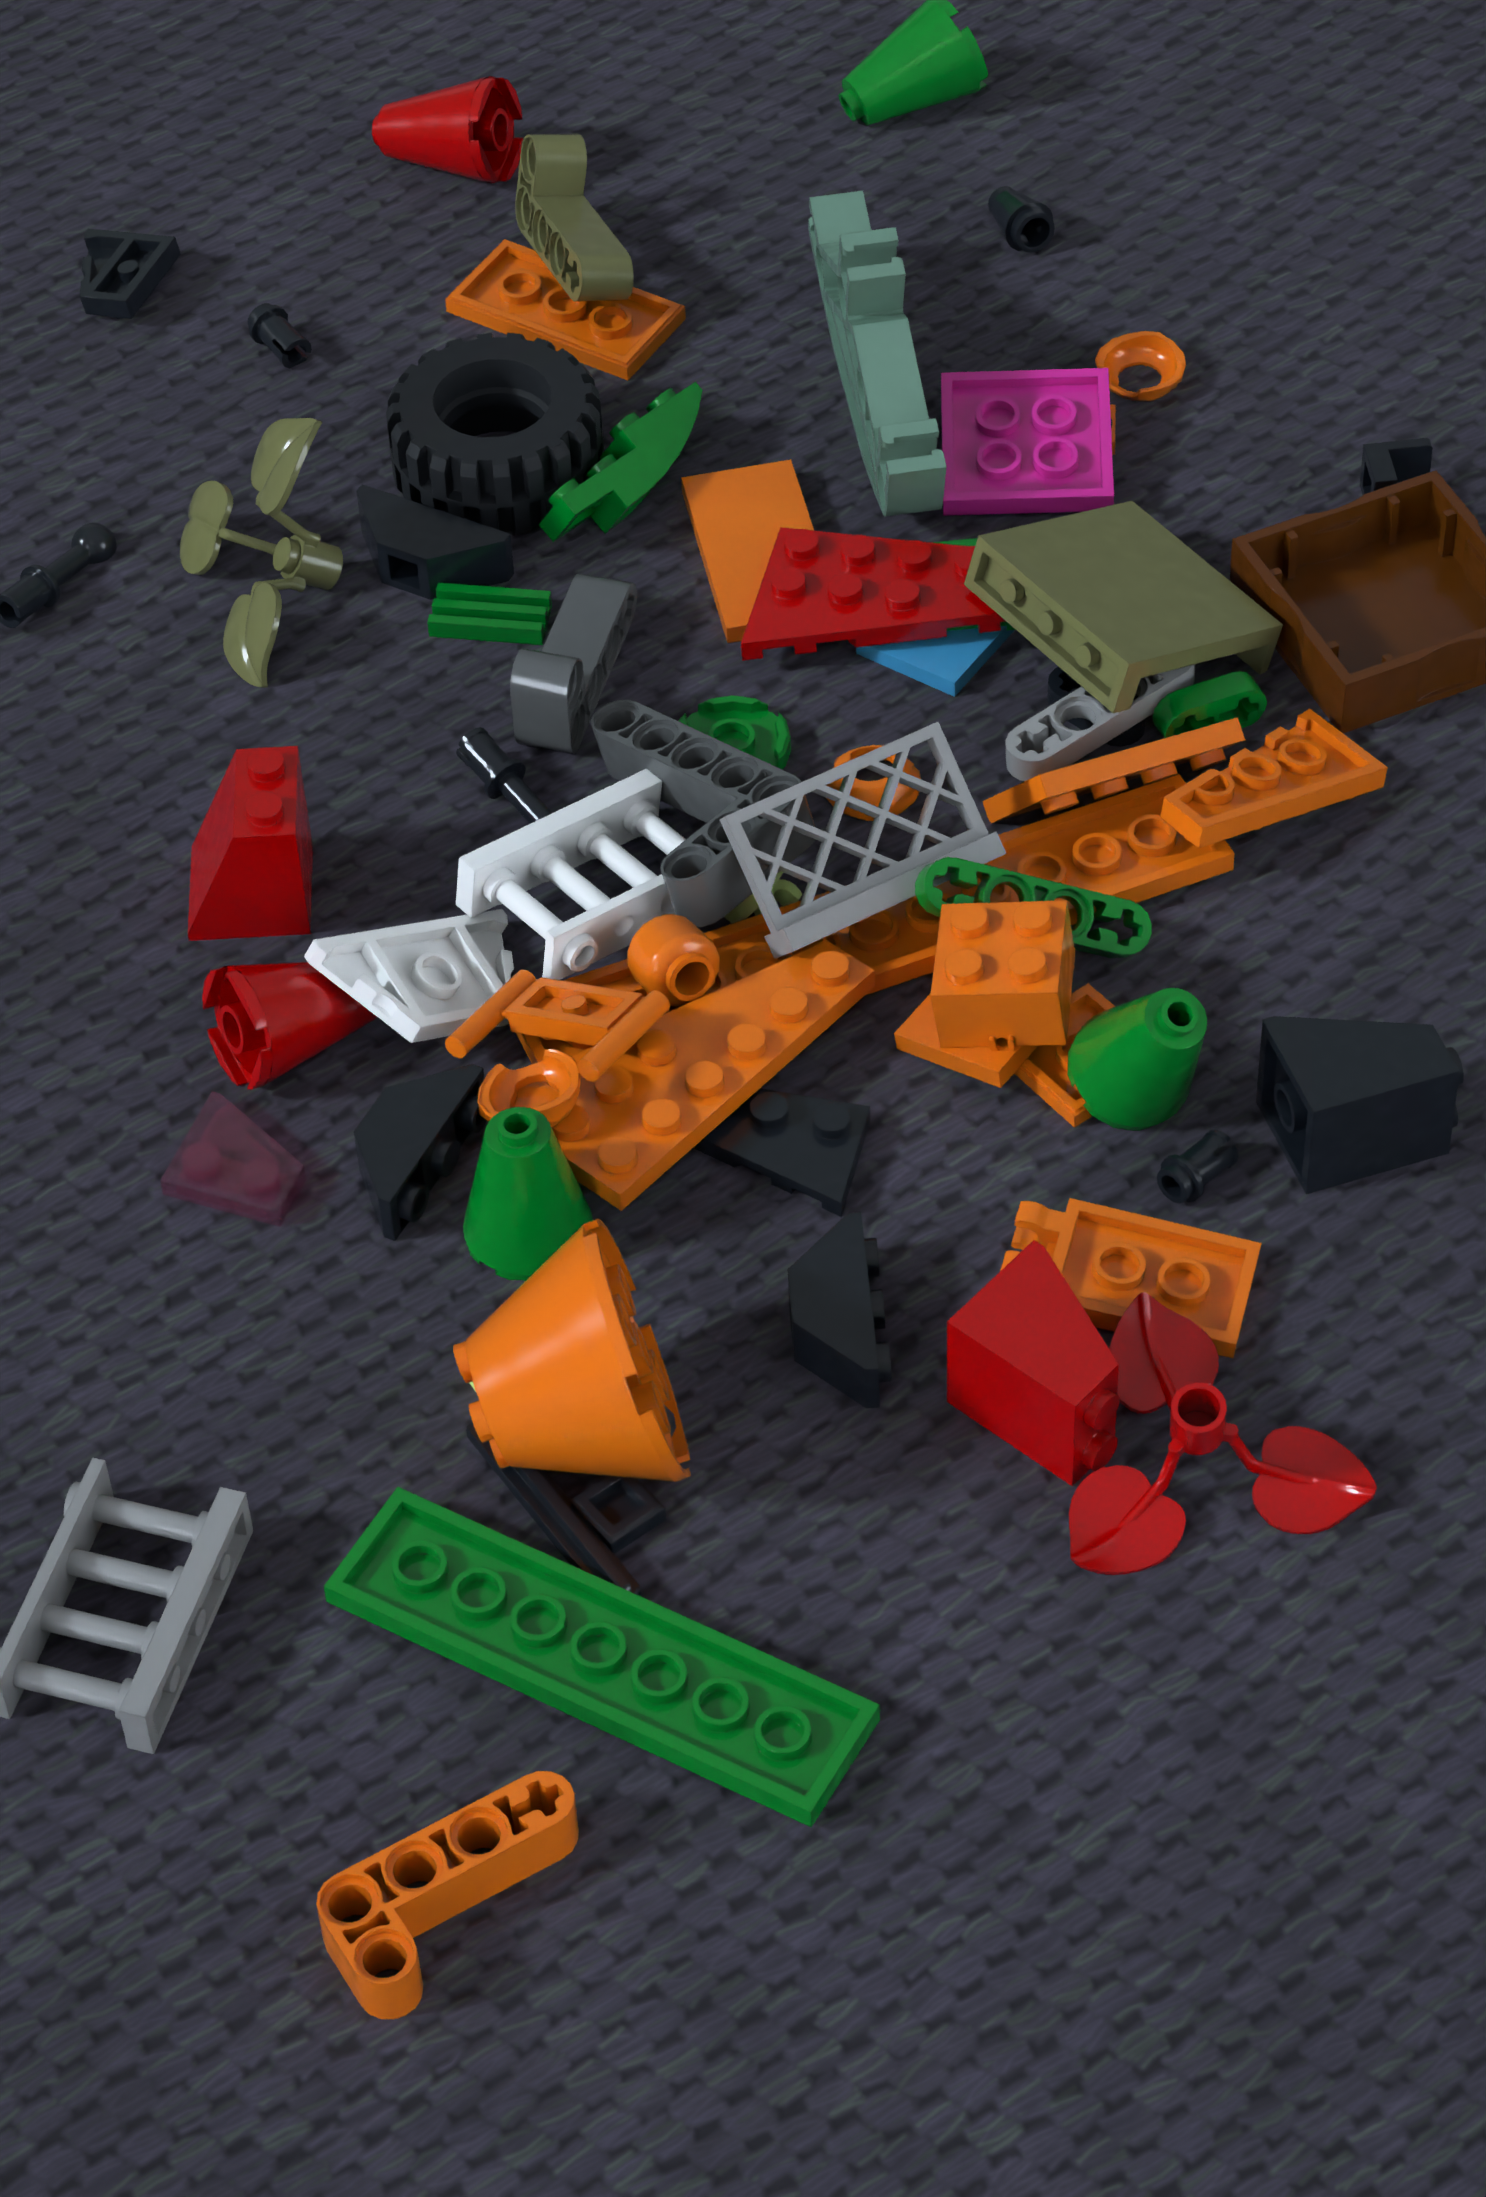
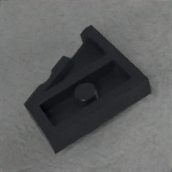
M87 229L84 233V240L88 249V255L82 259L84 279L80 285V299L85 313L109 316L116 319H132L181 255L176 238L174 236Z

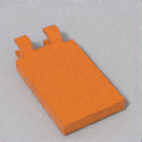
M1069 1198L1065 1212L1049 1209L1033 1201L1020 1202L1014 1223L1016 1229L1011 1247L1023 1250L1033 1240L1043 1245L1096 1328L1115 1332L1117 1324L1132 1301L1141 1292H1146L1168 1309L1190 1319L1201 1327L1212 1339L1218 1356L1234 1358L1262 1243ZM1006 1251L1000 1271L1008 1263H1010L1020 1253V1251Z

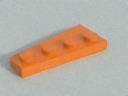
M1237 717L1042 773L982 802L988 820L991 823L1042 808L1044 815L1078 804L1077 796L1092 792L1094 800L1125 791L1129 789L1127 781L1141 777L1143 785H1148L1178 774L1176 765L1190 762L1192 771L1221 763L1227 760L1224 749L1244 741L1245 737Z

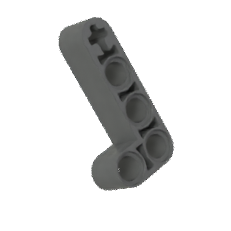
M580 573L576 574L542 651L524 648L519 650L513 664L510 681L514 736L518 744L573 754L577 753L634 619L637 602L635 583Z

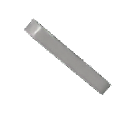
M1195 664L1141 678L1136 691L1139 697L1133 700L1131 709L1117 713L1109 711L1081 686L1016 726L1008 733L1005 740L1007 770L1013 777L1020 781H1026L1039 774L1070 766L1152 715L1158 703L1168 694L1193 685L1195 681ZM1072 718H1084L1093 723L1090 728L1079 731L1068 729L1063 724Z

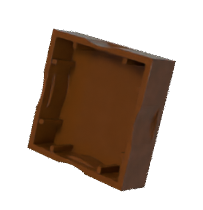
M1437 470L1364 494L1360 498L1341 507L1324 512L1304 514L1232 539L1230 581L1283 624L1275 649L1329 720L1342 733L1486 684V537L1476 517Z

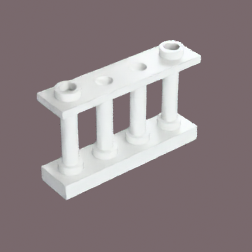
M644 769L459 857L456 906L472 918L497 905H505L546 940L542 978L561 980L629 946L635 933L649 920L665 914L676 915L662 874L657 876L620 846L637 837L644 836L668 855L686 840L658 817L662 780L648 769ZM597 858L633 888L610 899L574 868ZM551 881L584 908L586 912L562 922L526 891L544 882Z

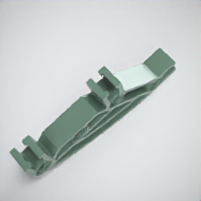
M863 190L809 197V208L812 217L808 220V231L831 342L861 456L884 517L940 510L943 506L946 462L943 451L937 449V437H939L936 418L929 419L909 321L903 312L906 273L902 258L896 257L899 241L896 227L871 230Z

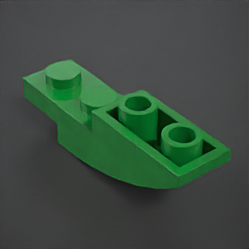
M697 382L692 383L677 394L672 388L667 389L646 408L648 413L641 418L635 412L623 418L609 432L614 440L600 456L601 460L586 474L588 479L580 485L575 479H571L551 495L548 501L553 507L540 522L539 526L552 542L590 517L606 534L623 521L646 498L677 459L691 434L699 411L703 391Z

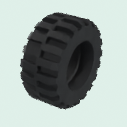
M492 333L477 334L474 340L463 341L461 337L446 343L445 349L437 351L433 348L423 354L418 360V366L411 364L400 376L388 398L386 418L393 477L397 489L403 494V498L504 532L514 531L515 536L530 533L532 526L540 524L553 507L548 501L551 495L571 479H575L579 485L588 479L586 474L601 460L600 456L604 453L599 390L595 387L594 378L582 364H579V361L563 348L557 352L551 342L536 338L533 342L526 340L523 334L507 333V337H493ZM497 431L517 432L500 437H476L480 434Z

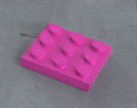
M1108 368L941 373L942 451L946 462L943 497L944 516L1084 512L1114 505Z

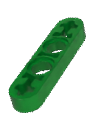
M945 857L926 865L919 872L915 882V894L919 904L926 912L940 917L942 904L973 903V901L974 903H990L991 892L997 884H1005L1012 887L1018 895L1019 902L1054 901L1056 898L1065 899L1075 907L1077 913V922L1072 929L1075 950L1107 958H1124L1140 952L1148 944L1152 934V923L1148 913L1141 905L1131 900L960 858ZM948 872L950 873V884L957 887L972 888L977 885V878L981 879V882L977 887L974 897L957 894L947 898L946 902L942 901V890L933 887V880L945 876ZM1123 915V924L1125 927L1132 929V937L1121 940L1118 944L1116 932L1104 928H1097L1092 931L1090 929L1094 920L1104 923L1111 922Z

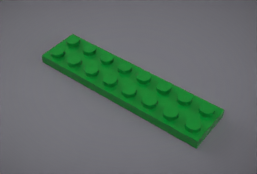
M400 1487L395 1489L324 1585L326 1602L811 1828L880 1721V1704Z

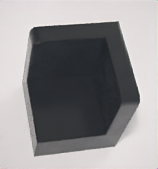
M1420 438L1363 444L1360 475L1362 495L1429 473L1433 450L1430 439Z

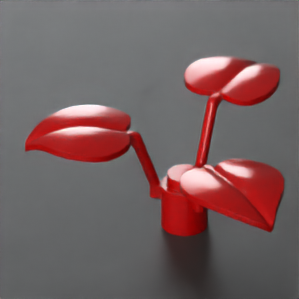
M1141 1292L1132 1301L1117 1324L1109 1347L1119 1364L1117 1395L1120 1397V1403L1130 1411L1138 1414L1157 1411L1167 1404L1171 1411L1170 1436L1172 1441L1168 1445V1454L1160 1474L1152 1486L1141 1471L1129 1466L1115 1465L1102 1467L1090 1473L1077 1487L1071 1499L1069 1509L1070 1558L1078 1567L1098 1574L1120 1575L1150 1568L1167 1559L1175 1551L1183 1538L1186 1516L1184 1510L1177 1502L1162 1495V1493L1169 1486L1178 1461L1184 1452L1191 1455H1205L1216 1450L1222 1441L1229 1443L1248 1471L1259 1474L1252 1489L1254 1506L1269 1525L1280 1531L1292 1534H1312L1328 1530L1374 1498L1377 1485L1365 1465L1341 1443L1311 1428L1288 1426L1273 1430L1263 1441L1262 1461L1255 1459L1238 1435L1239 1429L1237 1425L1226 1423V1400L1223 1394L1213 1386L1219 1370V1356L1212 1339L1196 1323L1168 1309L1146 1292Z

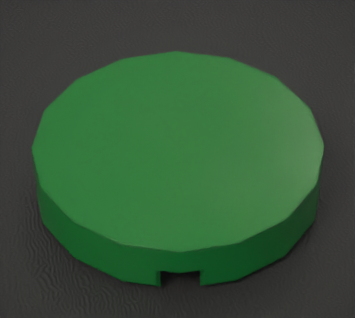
M734 695L711 698L698 704L697 712L692 713L688 718L685 713L678 720L777 768L783 769L787 765L791 752V736L787 721L779 712L777 717L774 713L768 711V704L756 698Z

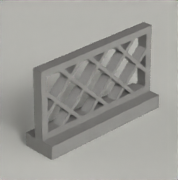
M939 722L933 723L719 819L769 928L770 934L764 937L774 959L794 952L916 896V879L919 872L928 864L945 857L960 858L985 864L1007 854L997 831L991 834L988 833ZM926 740L937 763L931 783L903 772L910 748ZM896 754L892 767L879 762ZM866 768L888 778L878 807L849 795L857 771ZM843 778L839 791L826 786ZM944 780L949 791L941 788ZM898 783L927 794L918 823L889 812ZM813 792L835 801L825 831L796 819L805 794ZM937 799L957 807L967 831L950 838L928 828ZM790 802L786 815L773 810ZM845 806L874 818L865 847L835 836ZM760 816L782 825L772 856L751 847L741 823ZM885 823L914 834L906 858L899 862L875 852ZM792 830L821 842L811 872L782 860ZM924 839L936 844L920 852ZM831 847L861 858L853 883L844 886L822 877ZM759 863L768 866L765 876ZM871 863L884 868L867 876ZM778 871L807 882L800 906L783 915L771 891ZM947 872L945 876L933 880V887L950 880V873ZM818 887L831 892L814 900Z

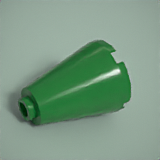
M926 0L842 80L843 92L838 95L839 101L845 113L853 122L861 119L866 126L977 93L987 86L983 82L984 79L988 78V70L983 54L969 27L967 26L960 30L950 18L959 12L948 0Z
M1166 988L1100 1012L1089 1019L1078 1031L1068 1051V1077L1072 1087L1076 1084L1079 1093L1086 1101L1083 1106L1093 1117L1113 1128L1131 1131L1150 1128L1176 1114L1189 1095L1207 1029V1016L1203 1005L1188 991L1179 988Z
M514 1107L497 1113L486 1126L465 1213L463 1233L470 1256L478 1264L481 1261L490 1268L495 1269L496 1275L505 1279L526 1281L584 1223L592 1221L593 1218L589 1204L547 1118L534 1109Z

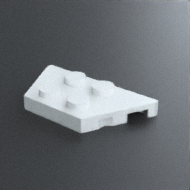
M503 909L482 912L472 918L468 915H461L314 939L304 955L311 966L410 1043L450 1036L511 979V973L514 970L512 951L504 950L502 933L508 925L507 915ZM505 1018L496 1027H501L509 1024L508 1019Z

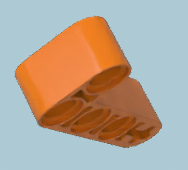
M536 1771L527 1774L333 1875L323 1883L317 1894L316 1906L326 1950L356 1999L368 2014L379 2019H397L406 2016L420 2002L423 1994V1981L414 1937L560 1861L573 1851L578 1842L579 1828L575 1793L571 1783L562 1775L552 1771ZM479 1848L492 1849L490 1852L484 1854L470 1853L473 1850ZM417 1881L429 1882L427 1885L419 1888L406 1887ZM352 1915L365 1916L361 1920L352 1923L341 1922L344 1918ZM387 1969L400 1971L388 1978L375 1977L379 1972Z

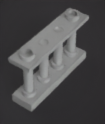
M92 1458L82 1481L74 1482L69 1488L64 1504V1518L3 1646L0 1647V1717L11 1718L24 1689L115 1711V1717L121 1720L127 1748L154 1754L253 1533L246 1493L220 1487L209 1512L202 1511L199 1516L189 1515L114 1497L106 1461ZM102 1523L188 1542L192 1545V1550L185 1565H178L173 1571L89 1552ZM77 1577L163 1597L167 1601L159 1622L152 1621L148 1627L63 1607ZM50 1633L141 1654L142 1659L134 1678H126L122 1683L37 1663Z

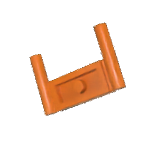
M519 970L446 1038L445 1047L452 1056L463 1058L506 1018L508 1019L511 1032L538 1036L544 1040H562L591 1045L593 1048L578 1062L577 1068L583 1078L594 1082L669 1010L670 1003L663 993L656 990L651 991L645 997L642 993L542 977L536 979L531 972Z

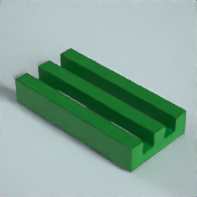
M451 583L437 584V598L433 599L432 614H429L427 621L429 637L543 645L552 609L551 591Z

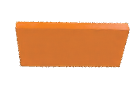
M506 239L445 299L446 312L506 335L507 333L523 334L528 341L534 342L536 338L549 341L555 346L557 352L563 348L580 363L627 381L686 319L684 305L633 287L629 299L574 302L535 250Z
M791 459L681 477L682 494L727 643L742 641L780 527L814 531Z

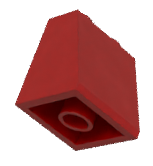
M298 746L236 749L192 845L188 915L189 941L311 934L313 844Z
M1033 1240L947 1321V1402L1071 1486L1090 1469L1096 1471L1110 1461L1118 1445V1438L1115 1436L1116 1412L1120 1403V1397L1117 1395L1119 1364L1046 1248Z

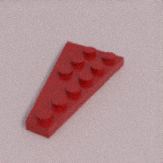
M780 527L741 641L742 661L763 658L762 650L794 646L795 655L817 652L816 643L848 640L855 647L942 638L947 637V628L978 625L979 633L1001 631L1000 622H1005V620L964 585L975 546Z

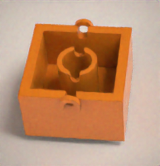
M1067 900L942 904L930 994L940 1048L990 1047L991 1051H1014L1015 1046L1067 1044L1075 962V947ZM999 1038H1005L1008 1040V1045L999 1046L997 1041Z

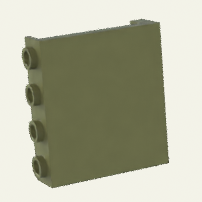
M1133 501L978 535L964 585L1112 713L1131 709L1140 679L1232 654H1236L1258 674L1266 672L1283 627L1282 623Z

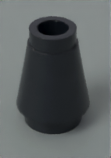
M1008 186L1000 187L991 194L988 200L989 211L995 218L1010 247L1017 251L1023 250L1032 253L1048 245L1054 235L1055 226L1052 212L1046 205Z

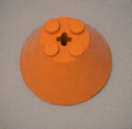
M600 1219L584 1223L466 1341L453 1345L454 1357L465 1383L473 1381L479 1398L478 1401L469 1404L470 1416L479 1439L482 1443L489 1441L495 1460L501 1469L511 1466L516 1468L677 1482L691 1476L690 1469H683L680 1463L691 1459L673 1388L651 1324L638 1327L633 1316L636 1315V1308L631 1291L636 1290V1286L614 1238ZM664 1405L674 1414L676 1429L672 1438L670 1434L671 1427Z

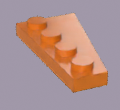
M1308 709L1298 715L1295 727L1287 730L1280 726L1266 735L1264 745L1254 752L1244 748L1232 755L1229 767L1222 771L1209 769L1166 795L1163 799L1160 818L1183 835L1186 840L1201 848L1383 788L1388 767L1313 710Z

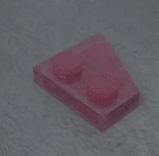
M211 1092L160 1182L163 1195L280 1227L303 1187L306 1175L302 1163L223 1095Z

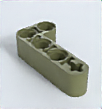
M579 133L526 135L521 147L515 199L516 220L521 233L574 302L629 299L634 280L631 257L583 195L587 169V151L582 135Z

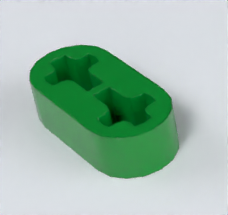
M1242 671L1231 672L1168 694L1155 707L1152 718L1154 725L1163 738L1237 717L1241 728L1254 724L1262 716L1266 709L1267 699L1251 675Z

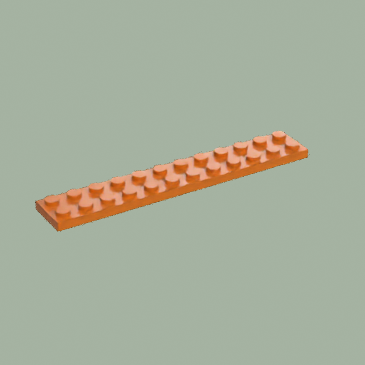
M1178 774L998 834L1007 854L984 865L1138 903L1234 870L1235 853L1226 840L1198 848L1160 818L1164 797L1186 784L1181 775ZM977 878V885L969 889L950 884V880L935 887L942 890V901L946 902L947 898L957 894L974 897L981 879ZM997 884L991 892L990 903L1019 902V898L1012 887L1005 884ZM828 891V892H825V893L816 895V896L814 897V900H815V899H818V898H820V897H822V896H824V895H826V894H829V893H831V892ZM914 896L794 952L774 959L764 937L770 934L763 915L759 914L704 933L713 941L720 956L718 975L714 984L705 995L826 940L875 970V987L866 994L868 995L933 973L940 917L926 912L919 904L917 897ZM1056 898L1054 901H1057V900H1065V899ZM801 901L780 907L782 915L798 908ZM1067 901L1071 925H1074L1077 922V913L1075 907ZM627 959L562 980L642 993L645 997L649 994L633 978L627 965ZM670 1006L667 1012H670L679 1007ZM516 1033L532 1064L543 1060L545 1050L556 1049L573 1056L592 1047L591 1045L562 1040H544L538 1036Z

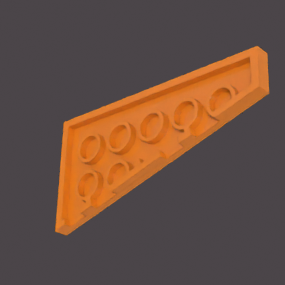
M826 940L665 1013L597 1081H588L581 1076L580 1093L572 1111L565 1119L552 1127L577 1181L620 1211L625 1209L875 987V970ZM593 1047L572 1056L577 1064ZM545 1081L529 1084L517 1091V1098L512 1108H532L551 1102L559 1097V1092L550 1087ZM479 1106L480 1116L490 1121V1119L486 1116V1114Z

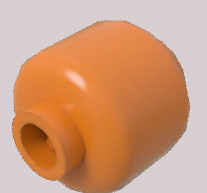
M665 914L649 920L632 937L627 950V965L633 978L648 993L654 990L663 993L669 1000L670 1006L674 1007L683 1006L703 997L714 984L719 972L720 956L713 941L690 920L680 915Z

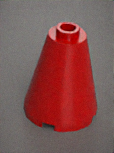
M488 76L385 104L373 120L372 136L375 144L379 146L381 152L386 157L487 183L508 181L513 176L520 161L523 137H514V120H523L522 109L517 92L508 79Z
M308 962L228 965L211 970L204 980L203 1010L214 1007L218 1025L217 1027L207 1029L210 1043L221 1067L232 1082L237 1086L249 1083L247 1090L268 1084L377 1018L376 1015Z

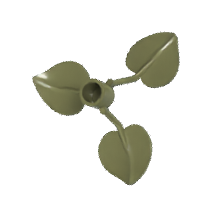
M286 418L272 423L266 429L259 442L251 470L252 486L259 491L256 497V505L261 509L262 513L271 516L295 535L290 538L284 537L278 544H273L225 528L233 508V496L225 484L210 480L202 483L192 496L188 512L189 521L184 527L180 541V559L184 570L198 576L204 575L214 565L220 551L222 538L273 555V566L277 571L281 572L284 579L257 581L252 586L251 595L243 594L239 596L229 613L223 637V648L229 664L243 680L256 687H268L267 667L278 632L282 609L281 594L278 590L292 589L303 592L306 585L322 590H330L338 581L342 571L343 554L338 546L321 542L320 534L307 531L281 511L291 494L317 431L323 423L313 418Z

